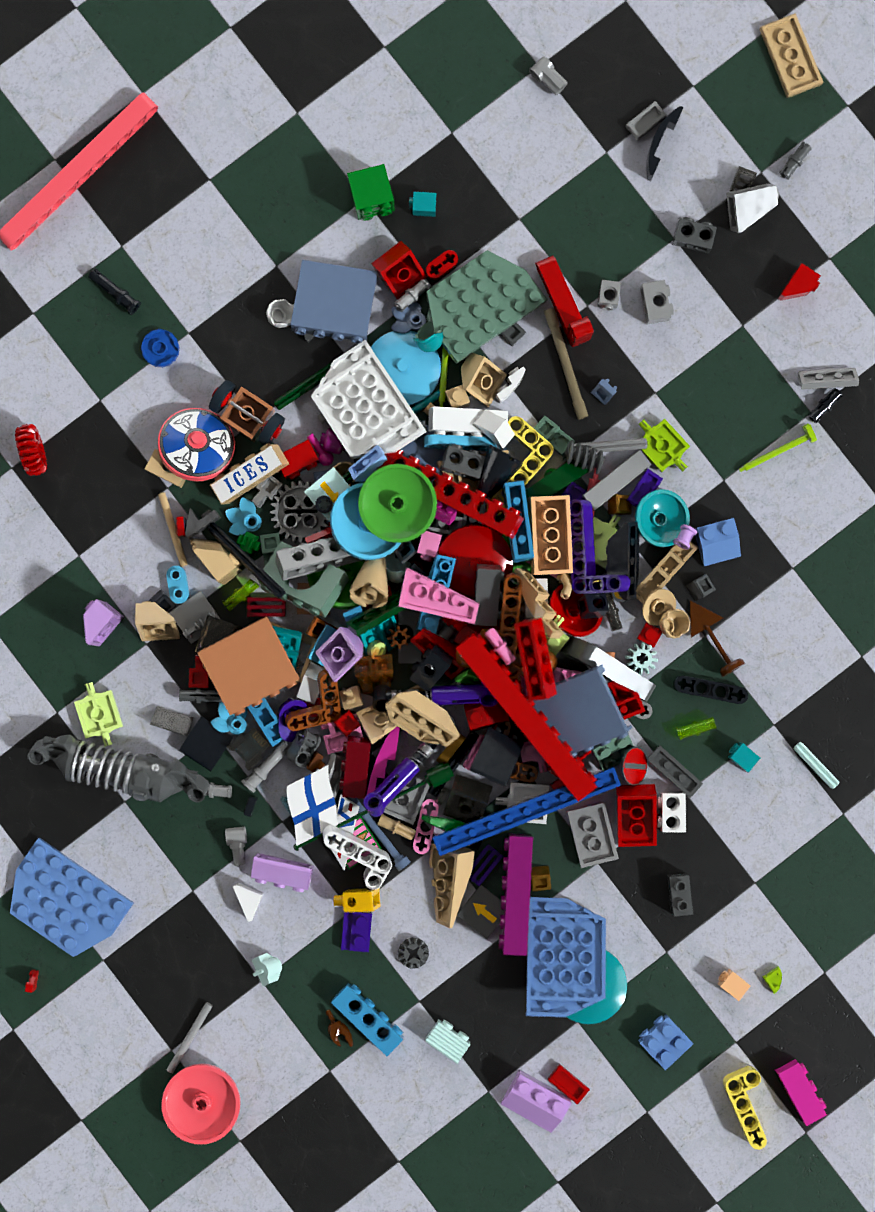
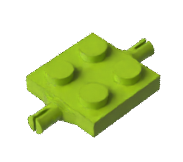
M665 418L653 427L645 419L638 424L646 432L643 438L647 439V448L641 450L661 473L667 467L674 464L681 472L688 467L680 458L690 445Z

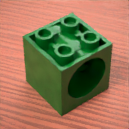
M385 164L347 173L358 220L368 221L373 219V216L380 214L381 216H387L392 214V211H395L394 199Z

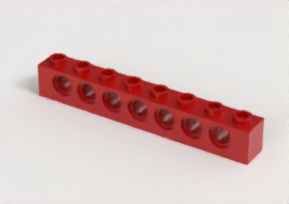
M401 450L385 454L388 460L377 469L404 461V465L420 470L430 482L432 479L437 478V485L434 487L438 501L514 539L524 520L523 517L519 516L520 511L512 507L509 510L502 507L504 503L495 498L492 501L486 499L487 494L477 489L475 492L469 490L470 486L462 481H459L458 484L453 482L452 476L444 472L440 475L436 473V468L428 464L425 467L420 465L419 459L411 455L407 458L403 456L404 452ZM454 487V493L447 496V489ZM470 495L471 501L464 505V497ZM483 504L488 505L485 513L480 512V507ZM504 512V520L498 522L497 515Z

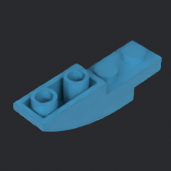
M437 554L428 578L449 588L456 559ZM420 611L416 629L421 630L425 628L432 633H436L440 616Z
M262 698V703L255 707L249 705L247 708L273 747L283 741L279 735V720L266 699Z

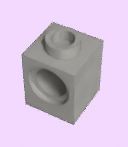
M601 281L598 298L599 307L608 311L617 308L621 282ZM604 293H612L614 299L607 300L604 297Z

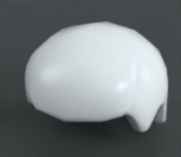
M286 299L274 300L270 303L266 311L270 324L277 328H286L291 325L294 304H290Z

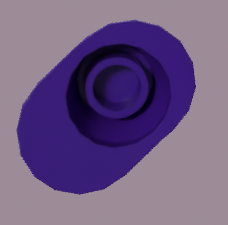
M288 698L279 707V735L287 742H293L298 731L288 729L285 717L292 711L308 708L304 701Z

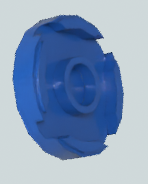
M156 329L149 332L143 339L141 345L142 355L154 367L163 368L170 366L179 355L180 346L178 340L169 331Z

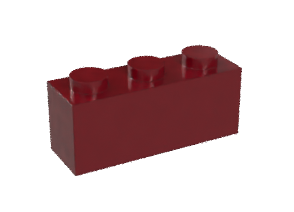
M348 736L347 742L343 743V753H346V760H342L341 772H344V779L340 778L339 790H343L342 797L360 799L366 797L371 742L367 737Z

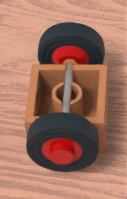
M225 380L215 389L209 403V409L219 413L228 405L220 417L224 423L253 442L258 438V441L263 445L271 443L274 439L278 438L285 418L279 413L274 414L275 409L242 386L232 399L236 385L229 380Z

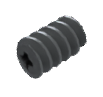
M571 440L566 447L562 461L567 458V464H570L574 460L575 467L582 463L583 470L588 465L589 472L596 468V474L598 475L605 456L603 457L602 450L596 454V448H592L589 451L588 445L581 449V443L579 442L574 447V440Z

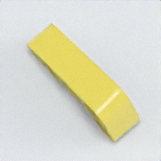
M745 1066L727 1074L723 1079V1086L747 1141L752 1148L760 1150L766 1146L767 1139L746 1091L758 1086L761 1082V1076L754 1067ZM755 1073L753 1080H746L747 1074ZM732 1080H736L737 1086L732 1089L729 1088V1083ZM745 1099L743 1106H736L737 1100ZM753 1117L752 1123L744 1124L745 1118ZM751 1131H755L759 1141H754L755 1137Z

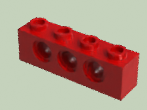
M542 617L515 623L514 626L529 701L548 699L557 695Z

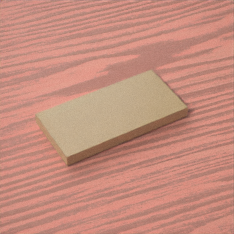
M796 13L760 27V32L787 98L823 84L822 77Z

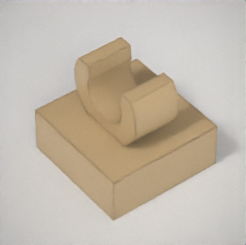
M359 686L339 691L344 710L347 711L364 705Z

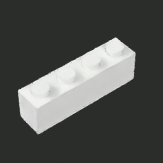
M433 406L429 409L428 432H434L435 435L452 433L456 436L469 434L474 437H483L485 434L474 423L485 410ZM489 410L508 422V411Z

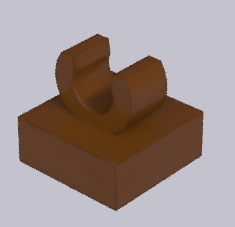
M315 751L309 764L305 767L311 772H315L316 768L321 769L327 764L322 761L324 756L320 752Z

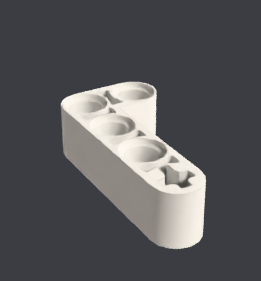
M329 825L325 827L322 832L325 845L367 866L363 874L367 888L371 890L380 888L392 868L389 854L336 826ZM348 842L353 843V846L350 848L344 847ZM370 851L368 856H361L362 852ZM381 859L387 860L383 865L378 864ZM371 876H377V879L374 881L368 880Z

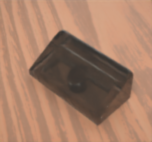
M157 706L150 725L188 736L194 717Z

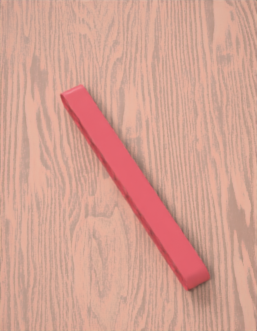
M145 93L138 95L0 229V240L11 251L16 249L156 113L158 106Z

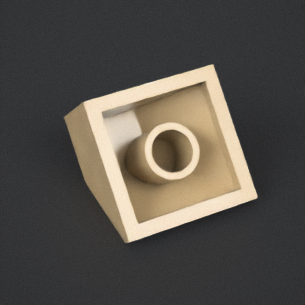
M475 353L467 356L461 367L463 389L486 407H489L507 374L486 357Z
M150 601L135 603V625L142 641L180 639L175 619L163 608Z

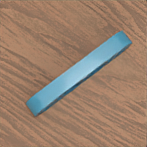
M435 434L424 436V447L427 449H445L452 444L460 445L463 447V450L487 451L490 444L497 448V445L489 437Z

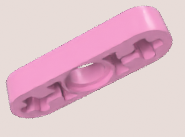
M432 798L424 800L421 806L413 842V848L418 854L427 853L431 846L435 826H432L428 832H424L421 830L420 824L423 822L421 820L422 814L427 815V808H424V806L428 805L429 802H433V806L436 807L435 810L431 811L430 816L437 817L439 805ZM418 833L430 835L429 839L425 837L424 843L427 845V848L424 847L423 850H419V846L416 845V843H420L422 837L418 836Z

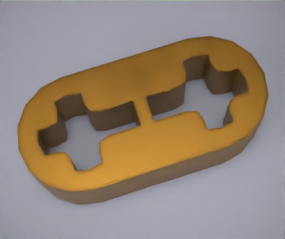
M459 732V737L443 750L436 761L443 764L448 762L466 737Z

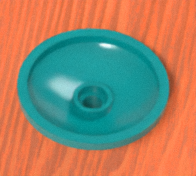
M660 489L646 494L640 500L635 512V521L638 522V532L645 541L657 547H668L675 545L673 541L678 537L681 525L689 526L690 515L686 503L678 494ZM656 516L659 518L658 523L655 521Z

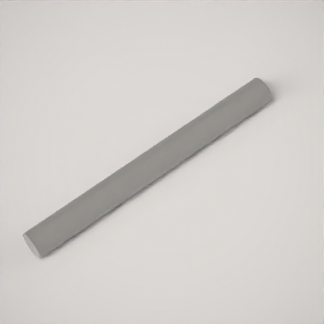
M206 1002L166 1069L168 1072L174 1073L211 1010L212 1005Z

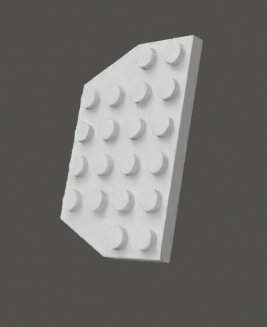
M366 340L333 360L330 365L331 368L326 376L322 378L319 387L315 389L311 396L351 459L362 458L377 444L382 448L384 454L397 452L426 433L425 428Z

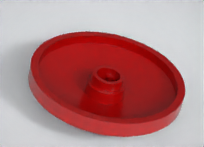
M470 524L453 530L441 542L437 552L439 555L456 559L449 589L473 601L477 564L500 565L501 571L505 572V576L512 573L513 570L511 549L507 541L496 530L484 525Z

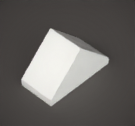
M487 409L474 423L478 429L501 449L515 435L506 419Z
M312 662L310 663L296 698L315 704L319 695L317 678L319 672L325 669L324 667Z
M237 883L233 888L246 919L250 922L255 916L263 892Z

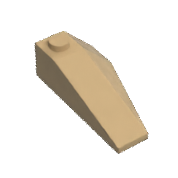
M431 843L429 864L430 868H433L434 879L431 881L436 891V897L434 898L436 922L447 928H453L473 869L474 851L462 847L439 856L435 843Z

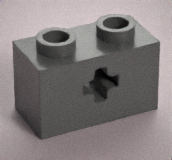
M686 873L667 875L671 914L673 916L693 915L689 875Z

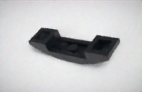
M682 106L673 110L664 119L653 138L646 165L647 180L649 181L652 180L661 160L654 156L666 128L674 130L684 108Z

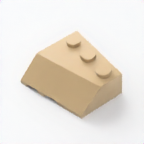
M196 538L189 540L193 551L217 582L225 585L242 572L240 561L231 553L229 554L219 541Z

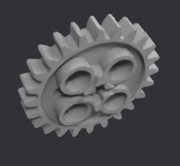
M299 480L298 486L295 482H291V488L288 485H284L286 491L279 489L278 491L281 496H274L277 503H271L275 510L270 511V513L275 514L276 517L272 518L271 521L277 522L274 528H281L279 531L280 535L286 533L285 539H289L292 536L293 542H296L299 538L300 543H304L306 537L322 531V527H329L325 523L327 519L319 511L317 513H302L301 515L285 513L286 510H317L315 505L308 507L307 500L309 497L304 493L311 486V482L307 481L305 486L301 480ZM294 497L296 504L293 507H289L288 501ZM294 516L296 523L291 527L288 521ZM310 516H313L315 519L312 526L307 524V519Z

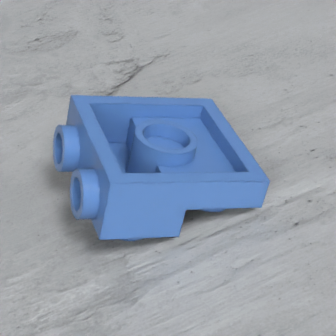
M667 1014L659 1016L654 1021L655 1025L650 1030L645 1029L640 1034V1039L638 1040L664 1070L668 1069L693 1045V1042Z

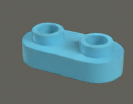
M172 566L166 574L169 595L173 602L183 604L190 596L187 574L182 567ZM174 572H179L177 579L173 578ZM180 590L182 591V596L178 598L176 597V592Z

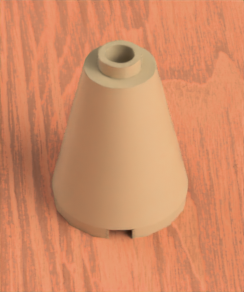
M385 557L377 560H365L350 588V598L356 604L366 607L368 604L373 605L372 608H379L387 603L388 583Z

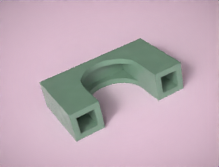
M281 541L263 570L285 590V595L280 599L284 601L288 599L300 609L304 607L312 615H321L326 618L349 581L346 572L328 564L320 579L312 587L303 590L294 589L289 586V579L282 580L275 562L276 551L293 547ZM259 581V583L261 584V589L264 590V591L267 592V593H271V591H269V590Z

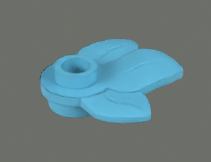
M241 498L240 508H231L225 511L228 520L233 523L229 532L234 535H244L246 531L254 532L261 527V518L256 514V507L249 499ZM255 519V525H249V520Z
M220 702L218 705L220 717L211 721L212 726L221 733L229 731L234 735L244 733L247 728L245 720L248 714L247 707L244 708L245 712L235 716L234 714L230 715L224 703ZM239 722L241 726L239 728L234 727V723Z

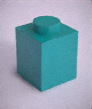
M414 192L413 198L409 199V209H413V215L435 217L436 193Z
M735 743L729 750L730 755L728 758L747 773L761 759L744 743Z

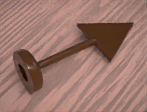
M690 601L691 638L703 630L707 631L727 663L720 670V675L724 677L743 666L745 662L741 658L731 662L710 626L722 620L723 617Z

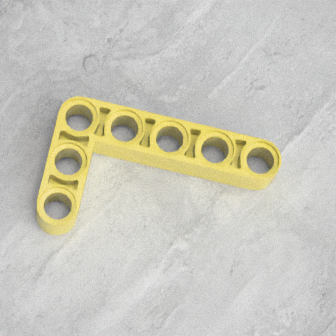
M514 416L509 419L508 424L518 422L521 425V429L517 431L512 429L515 434L513 437L531 453L508 482H515L514 477L521 475L525 479L524 486H526L551 458L554 449L552 444L526 421L518 416ZM527 434L534 435L535 442H526L525 436ZM543 446L547 447L550 451L546 456L541 455L539 451ZM527 462H536L537 468L535 470L528 469ZM501 488L493 498L504 503V498L501 494L503 489Z

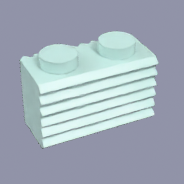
M438 1019L425 1038V1042L457 1064L470 1046L469 1037L462 1031H459V1033L452 1029L453 1025L448 1021L443 1020L442 1022Z

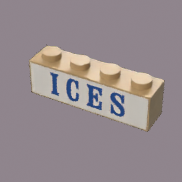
M268 443L260 448L261 452L256 455L253 453L247 456L244 463L241 465L238 463L232 466L230 472L226 475L223 473L214 478L215 482L210 484L221 505L231 503L289 465L278 444Z

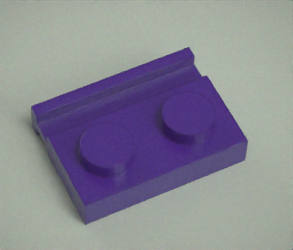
M344 912L341 950L369 952L372 923L371 912Z

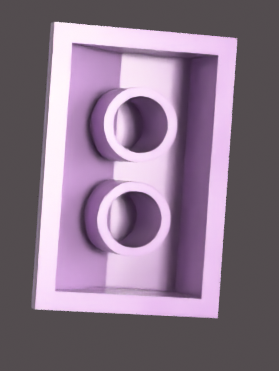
M97 599L95 601L92 600L86 606V612L84 613L86 643L100 646L124 616L107 602Z
M257 853L253 859L251 878H255L257 883L266 884L268 881L273 882L276 887L285 888L286 885L293 887L292 890L304 892V890L309 889L314 865Z
M519 1069L500 1104L552 1133L563 1120L571 1105V1100L566 1095Z

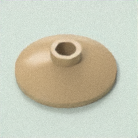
M658 589L650 593L642 606L644 620L651 625H659L661 616L665 612L676 609L675 596L666 589Z

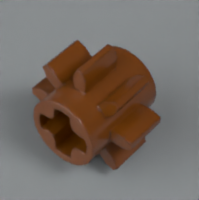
M397 624L396 629L392 630L389 628L391 633L390 636H386V639L392 640L390 643L391 647L395 644L398 649H401L403 644L408 646L406 641L411 635L405 634L407 631L406 627L401 630ZM398 633L403 636L399 638V641L394 638Z

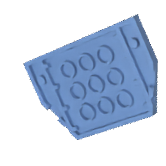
M38 838L16 869L10 914L74 957L112 936L134 902L43 839Z
M530 897L526 1016L568 1017L605 999L606 919L581 907L568 898Z

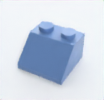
M734 518L695 529L697 531L695 537L703 566L741 557L739 534Z

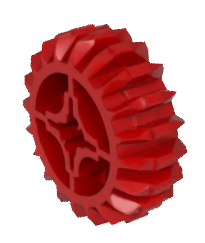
M24 424L17 427L15 430V441L24 470L30 476L46 472L47 458L38 429L33 424Z

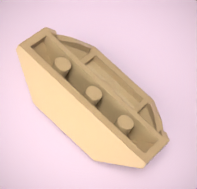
M418 691L398 693L386 703L385 707L390 722L422 742L441 744L447 747L459 737V732L448 712Z

